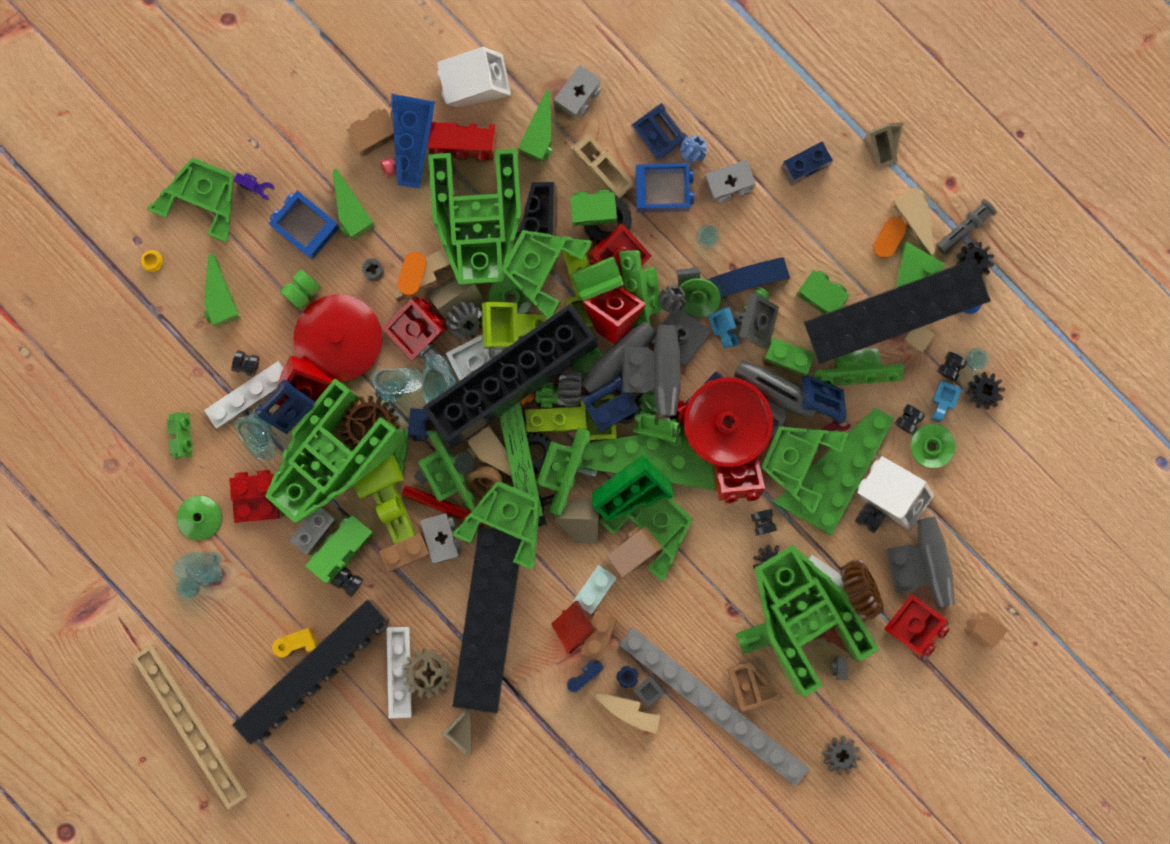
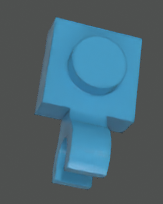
M729 307L708 315L714 335L721 336L724 349L740 344L737 335L732 332L733 329H736V325Z
M941 380L932 400L933 403L938 405L931 419L940 423L944 418L947 408L950 410L955 408L962 389Z

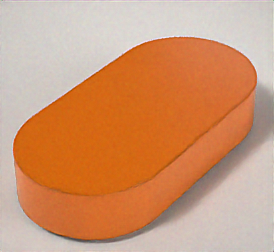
M892 217L883 226L873 245V251L879 258H889L896 251L907 230L906 223L902 218Z
M420 252L407 254L398 279V288L406 296L415 295L419 291L427 261Z

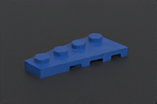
M391 93L397 185L420 189L435 101Z

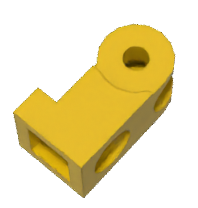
M311 627L278 638L273 643L272 650L277 657L282 658L288 657L295 650L306 647L307 652H311L318 644Z

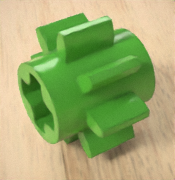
M553 382L545 383L536 390L535 403H541V408L551 409L552 404H558L559 388L553 387Z
M652 390L644 393L638 399L642 404L639 406V409L647 414L650 412L651 415H656L658 412L655 394Z

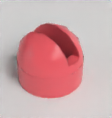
M388 158L380 161L381 168L386 177L396 173L394 159Z

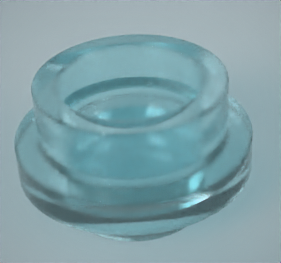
M704 225L697 231V241L704 247H711L718 241V231L712 225Z
M981 348L971 349L966 356L967 365L974 370L983 369L989 361L987 352Z
M462 452L454 457L456 462L454 467L457 472L460 471L462 475H466L473 470L475 462L470 454Z
M193 577L181 578L176 586L178 595L184 599L194 598L199 592L198 581Z

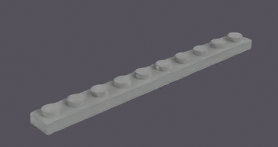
M632 627L619 645L794 786H797L807 773L809 768L636 629Z

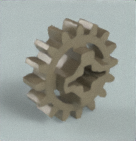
M422 649V654L419 651H414L415 658L408 656L409 665L405 664L402 666L407 669L406 673L401 674L402 677H407V681L403 684L406 686L411 685L410 693L417 690V697H421L424 693L426 698H430L431 692L438 696V689H446L443 683L450 682V679L446 677V674L451 673V670H446L449 661L443 662L444 655L439 654L436 656V650H431L428 653V649ZM432 660L438 664L439 668L432 664ZM419 661L420 665L413 670L415 664ZM426 670L430 671V675L427 677L422 675ZM437 677H440L438 682L434 685L433 682L435 681V679ZM413 678L421 682L422 688L415 683Z

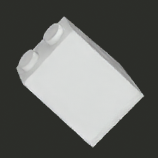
M480 47L437 62L439 69L437 75L442 83V98L446 105L461 107L511 96L503 54L486 47Z
M881 456L879 461L877 460L873 463L870 469L871 473L867 479H863L859 484L857 493L862 500L908 531H911L934 497V493L926 481Z

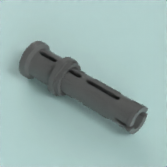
M983 199L981 205L973 212L969 211L966 219L937 243L936 247L944 255L947 254L950 249L973 229L981 228L985 220L991 215H996L995 208L990 202Z

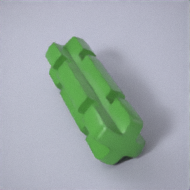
M399 429L406 437L394 451V456L401 472L404 473V461H406L408 450L407 440H409L410 436L408 435V430Z

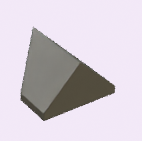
M904 122L888 123L868 131L864 140L877 169L898 161L897 152Z
M576 498L561 512L560 516L554 517L555 521L575 543H598L599 513L593 508L592 498Z
M466 709L442 733L465 755L472 754L471 709Z

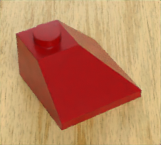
M620 286L585 300L583 306L597 333L615 344L630 331L644 310L646 303Z
M290 355L281 372L278 384L282 380H287L291 383L292 387L314 400L315 403L332 380L311 362ZM284 394L275 405L281 406L289 396Z

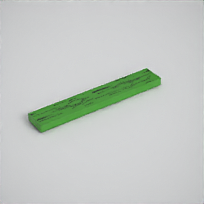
M518 402L500 415L514 488L539 498L520 402ZM541 504L539 506V517L543 516Z

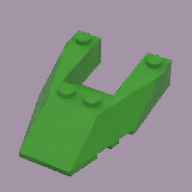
M517 149L495 150L498 194L454 196L451 153L429 154L432 220L458 284L504 282L505 273L501 269L512 251L521 218Z
M335 378L314 403V407L292 431L291 435L293 437L288 449H285L283 452V461L279 470H276L265 496L296 524L355 485L392 455L406 437L391 423L380 417L353 451L347 448L332 433L343 421L342 415L349 413L346 407L352 409L354 407L352 402H358L360 397Z
M794 545L789 546L754 568L769 640L782 670L796 695L805 698L823 686L801 646L829 628L834 627L850 657L854 660L861 662L879 650L862 619L852 607L846 591L835 584L828 575L817 568Z

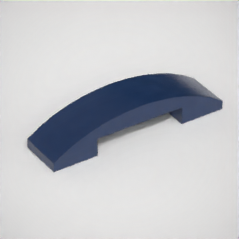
M784 257L735 269L706 280L712 282L718 288L721 299L729 295L762 285H770L790 279Z

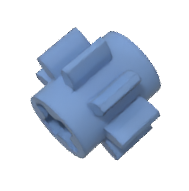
M692 136L691 139L685 137L681 143V155L690 163H695L697 159L702 162L707 155L706 151L708 148L706 147V142L699 136Z

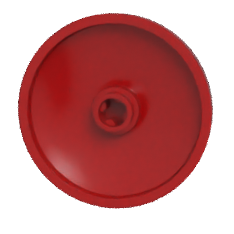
M342 294L319 298L306 307L297 320L293 338L298 358L311 362L332 381L335 378L341 383L356 380L366 374L378 360L383 344L382 328L371 308L355 297Z
M725 377L709 381L693 393L685 407L683 428L688 444L701 459L720 467H736L752 461L765 449L772 434L773 417L767 399L758 388L745 380Z

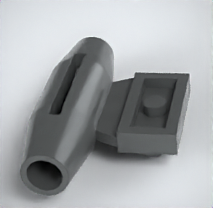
M644 321L628 332L595 363L581 384L592 394L613 382V378L620 376L622 379V348H647L656 337V331ZM630 393L635 403L644 394Z
M659 325L657 327L654 352L646 347L622 348V393H646L654 389L658 416H675L677 413L680 394V348L675 325Z
M743 360L741 361L733 376L754 385L767 399L773 417L771 438L774 439L778 428L782 427L785 421L786 410L812 419L815 411H807L801 407L803 390L799 386L768 369Z
M935 516L917 520L919 547L904 545L887 549L896 593L919 589L927 582L937 608L954 605L953 574L946 543Z

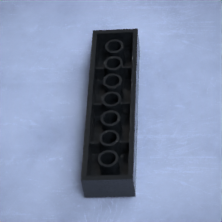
M970 259L806 320L804 324L820 365L991 302L976 259Z
M568 304L422 408L450 448L453 449L598 347L596 337L571 304Z
M479 527L452 707L498 713L520 567L519 564L513 561L522 542L521 539L501 530Z
M367 599L237 719L232 726L249 745L255 743L259 745L266 741L272 735L270 730L273 727L275 729L281 727L289 719L286 716L287 714L297 712L305 704L303 700L307 696L313 697L322 688L320 684L324 680L327 682L339 673L337 668L340 665L346 666L355 658L353 653L358 649H365L372 642L370 637L374 634L380 635L389 626L387 622L390 619L373 600Z

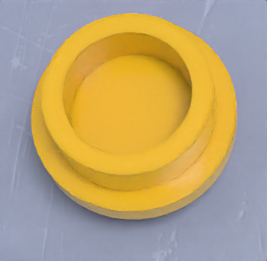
M149 250L142 255L141 265L148 272H157L163 266V257L159 252Z

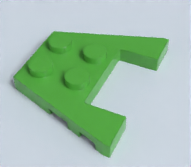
M192 157L174 177L172 183L166 189L164 188L154 203L148 206L147 210L167 219L175 199L183 200L216 214L208 236L228 243L234 175Z
M522 230L501 270L549 319L555 314L561 302L541 292V289L558 257L564 251L583 261L592 242Z
M779 427L761 468L789 491L811 513L815 514L823 495L802 486L820 443L842 452L850 433Z
M497 481L472 513L464 519L465 521L453 532V536L473 543L481 522L521 539L522 542L513 562L533 570L535 567L540 499Z
M667 497L654 501V505L648 507L643 505L635 508L632 513L607 521L605 518L600 519L599 522L612 535L629 519L640 529L645 526L649 529L661 545L663 552L647 569L661 582L665 579L693 520L672 498L667 499Z

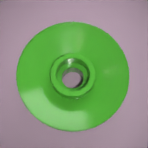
M505 276L504 282H496L490 289L489 302L517 303L518 314H526L531 308L532 301L508 276ZM509 295H514L515 301L509 302L507 300V297Z
M696 278L690 279L680 286L685 292L686 296L684 299L687 301L683 311L688 315L705 317L718 309L721 296L718 288L712 282Z
M924 425L914 433L911 439V453L920 465L927 468H939L946 465L952 459L955 452V440L950 431L941 425ZM929 443H933L935 445L934 451H930L928 449Z
M206 496L188 498L182 503L177 513L179 529L185 536L194 540L210 538L218 531L222 522V514L218 504ZM200 513L202 518L200 521L196 522L194 520L195 514Z

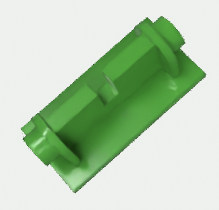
M642 411L641 413H636L635 421H637L633 432L675 443L682 426L675 419L671 420L660 417L659 420H656L655 415Z
M175 412L174 414H169V419H167L168 435L176 434V438L169 439L172 459L193 457L189 413Z
M766 622L735 633L743 655L771 645Z

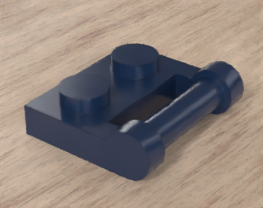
M663 103L653 108L631 125L632 129L657 161L681 145L685 137H688L685 132L682 133L666 112V107ZM656 116H659L675 136L674 140L671 141L654 119Z
M806 375L802 379V409L807 411L813 410L831 417L835 422L842 424L847 416L844 390Z
M620 376L613 378V382L589 396L584 395L581 397L601 433L639 411L630 393H622V379ZM619 388L622 393L621 395L594 409L592 403Z
M282 380L278 384L276 391L263 404H259L254 411L258 417L287 434L314 407V400L292 387L291 383L287 380ZM284 394L289 396L274 413L269 411Z
M591 660L581 669L584 672L578 678L573 677L568 680V690L570 692L579 691L602 671L604 667L598 660L595 663Z

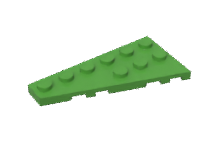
M874 408L848 432L850 435L842 452L831 448L809 468L802 486L823 495L815 514L811 513L787 490L773 504L832 535L895 418Z
M684 428L681 429L675 443L646 435H635L590 442L584 448L580 468L614 474L619 473L633 461L644 455L672 484L716 491L712 464L701 459L692 450L685 437Z

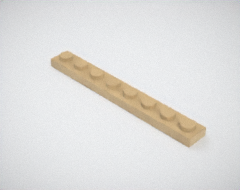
M149 645L132 656L135 664L227 809L232 808L247 798L246 791L154 646Z

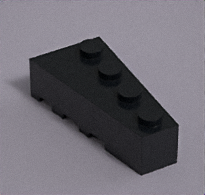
M554 182L531 183L523 220L519 227L518 238L522 230L557 236L558 187ZM556 263L550 274H556Z

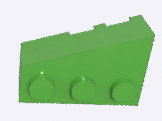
M906 241L901 249L894 288L941 271L945 264Z
M353 515L350 517L346 516L339 523L338 527L340 528L335 534L331 533L324 541L325 545L311 556L305 566L326 584H332L341 570L351 562L374 534L372 530Z

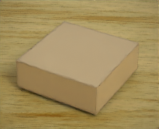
M923 326L910 331L903 341L920 353H923L935 334Z

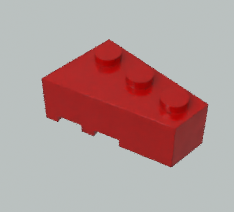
M432 122L427 147L428 151L432 154L451 153L458 160H467V157L476 158L478 162L488 163L489 160H494L497 141L496 124H489V128H477V124L469 123V127L459 126L457 123Z

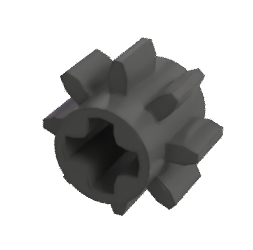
M675 285L662 289L658 296L661 299V308L669 313L678 312L679 309L683 310L687 302L684 299L686 295L683 289Z

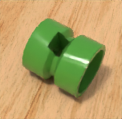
M299 269L293 277L294 283H287L279 292L299 310H302L309 303L308 296L316 295L322 287L302 269Z

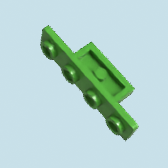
M638 250L621 251L619 254L624 287L628 292L646 303L644 310L631 328L633 330L644 321L650 325L649 315L662 311L661 299L658 298L660 294L656 267L642 270L640 252Z
M878 348L860 349L834 359L836 369L816 370L814 378L833 386L896 382L903 380L904 365H881Z
M580 427L577 429L571 448L551 441L536 483L540 486L556 490L549 511L557 516H560L561 512L566 508V498L569 490L574 486L575 473L582 464L584 448L588 446L590 441V431Z
M429 430L427 433L436 452L418 461V464L436 499L440 502L458 491L465 507L473 511L475 509L473 504L476 502L475 498L469 490L466 491L463 485L466 481L461 472L456 471L454 467L456 462L452 454L446 452L443 446L446 444L443 436L440 433Z

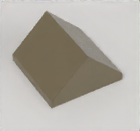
M455 275L427 294L444 320L449 318L447 312H453V305L459 307L461 301L465 304L470 301L479 307L480 310H482V303L486 302L475 284L459 285Z

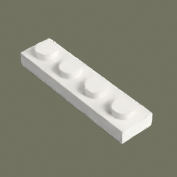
M279 361L204 410L216 429L221 428L276 391L283 370V366Z
M410 627L387 628L389 718L412 717V698L409 692L411 685H404L403 683L407 681V677L401 676L402 673L407 672V669L402 666L405 664L409 665L410 663L407 660V657L410 656Z

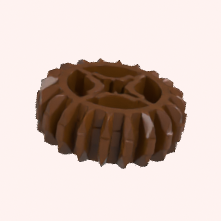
M369 396L366 403L364 397H360V405L353 401L352 404L355 407L353 410L350 407H346L350 414L349 416L342 415V418L347 420V423H340V427L347 428V430L340 433L342 436L349 435L344 440L346 444L353 441L350 446L351 450H354L361 442L354 436L352 424L362 428L361 436L363 439L369 431H367L368 428L362 423L366 424V422L373 420L372 423L375 424L378 420L379 410L385 414L389 423L395 428L400 429L399 424H393V422L399 420V416L391 417L396 410L394 407L387 410L390 405L388 401L381 405V397H378L374 403L373 396ZM373 408L366 418L356 417L362 410Z
M859 559L852 560L842 566L840 575L843 587L856 613L864 620L877 617L883 612V603L878 586L868 567Z

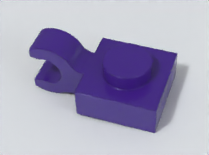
M237 172L234 182L238 186L260 195L264 200L270 199L269 196L264 194V190L266 188L275 190L273 184L269 182L258 184L256 182L257 178L248 173L242 175Z

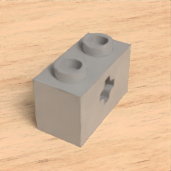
M579 65L554 99V105L576 120L579 115L583 116L589 108L588 102L591 98L596 99L601 92V79ZM582 90L583 95L576 97V92L579 93Z
M747 159L706 173L704 177L712 202L719 201V204L730 201L732 199L731 196L739 194L741 197L752 193V189L756 185ZM728 179L731 182H735L733 187L730 184L726 185Z
M321 507L307 517L289 541L305 554L311 555L338 520Z
M445 513L420 521L432 564L460 557L458 552L462 551L459 538L454 539L452 532L456 530L453 517L448 518V514ZM440 532L448 535L443 545L440 541L436 540V538L440 537Z

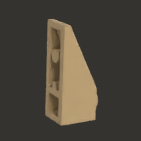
M915 186L896 198L891 203V207L898 217L904 220L907 230L920 249L932 256L935 253L929 207L926 202L927 197L921 189L918 190Z
M489 426L467 440L470 446L466 449L473 459L478 457L483 463L512 478L507 451Z

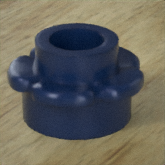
M624 666L621 668V671L617 672L616 678L621 687L628 688L634 687L637 684V677L639 675L636 669Z

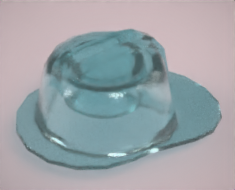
M439 354L430 355L424 364L422 395L427 404L456 384L448 361Z
M410 367L378 369L371 375V383L375 388L376 397H380L385 401L395 402L401 399L404 394L419 390L424 384V377L419 371Z
M255 411L251 412L247 417L236 419L234 424L235 430L249 451L262 460L274 458L276 445L271 437L272 425L258 417Z
M191 552L177 560L173 567V573L181 579H192L200 586H207L215 581H221L223 579L220 565L221 555L217 552Z

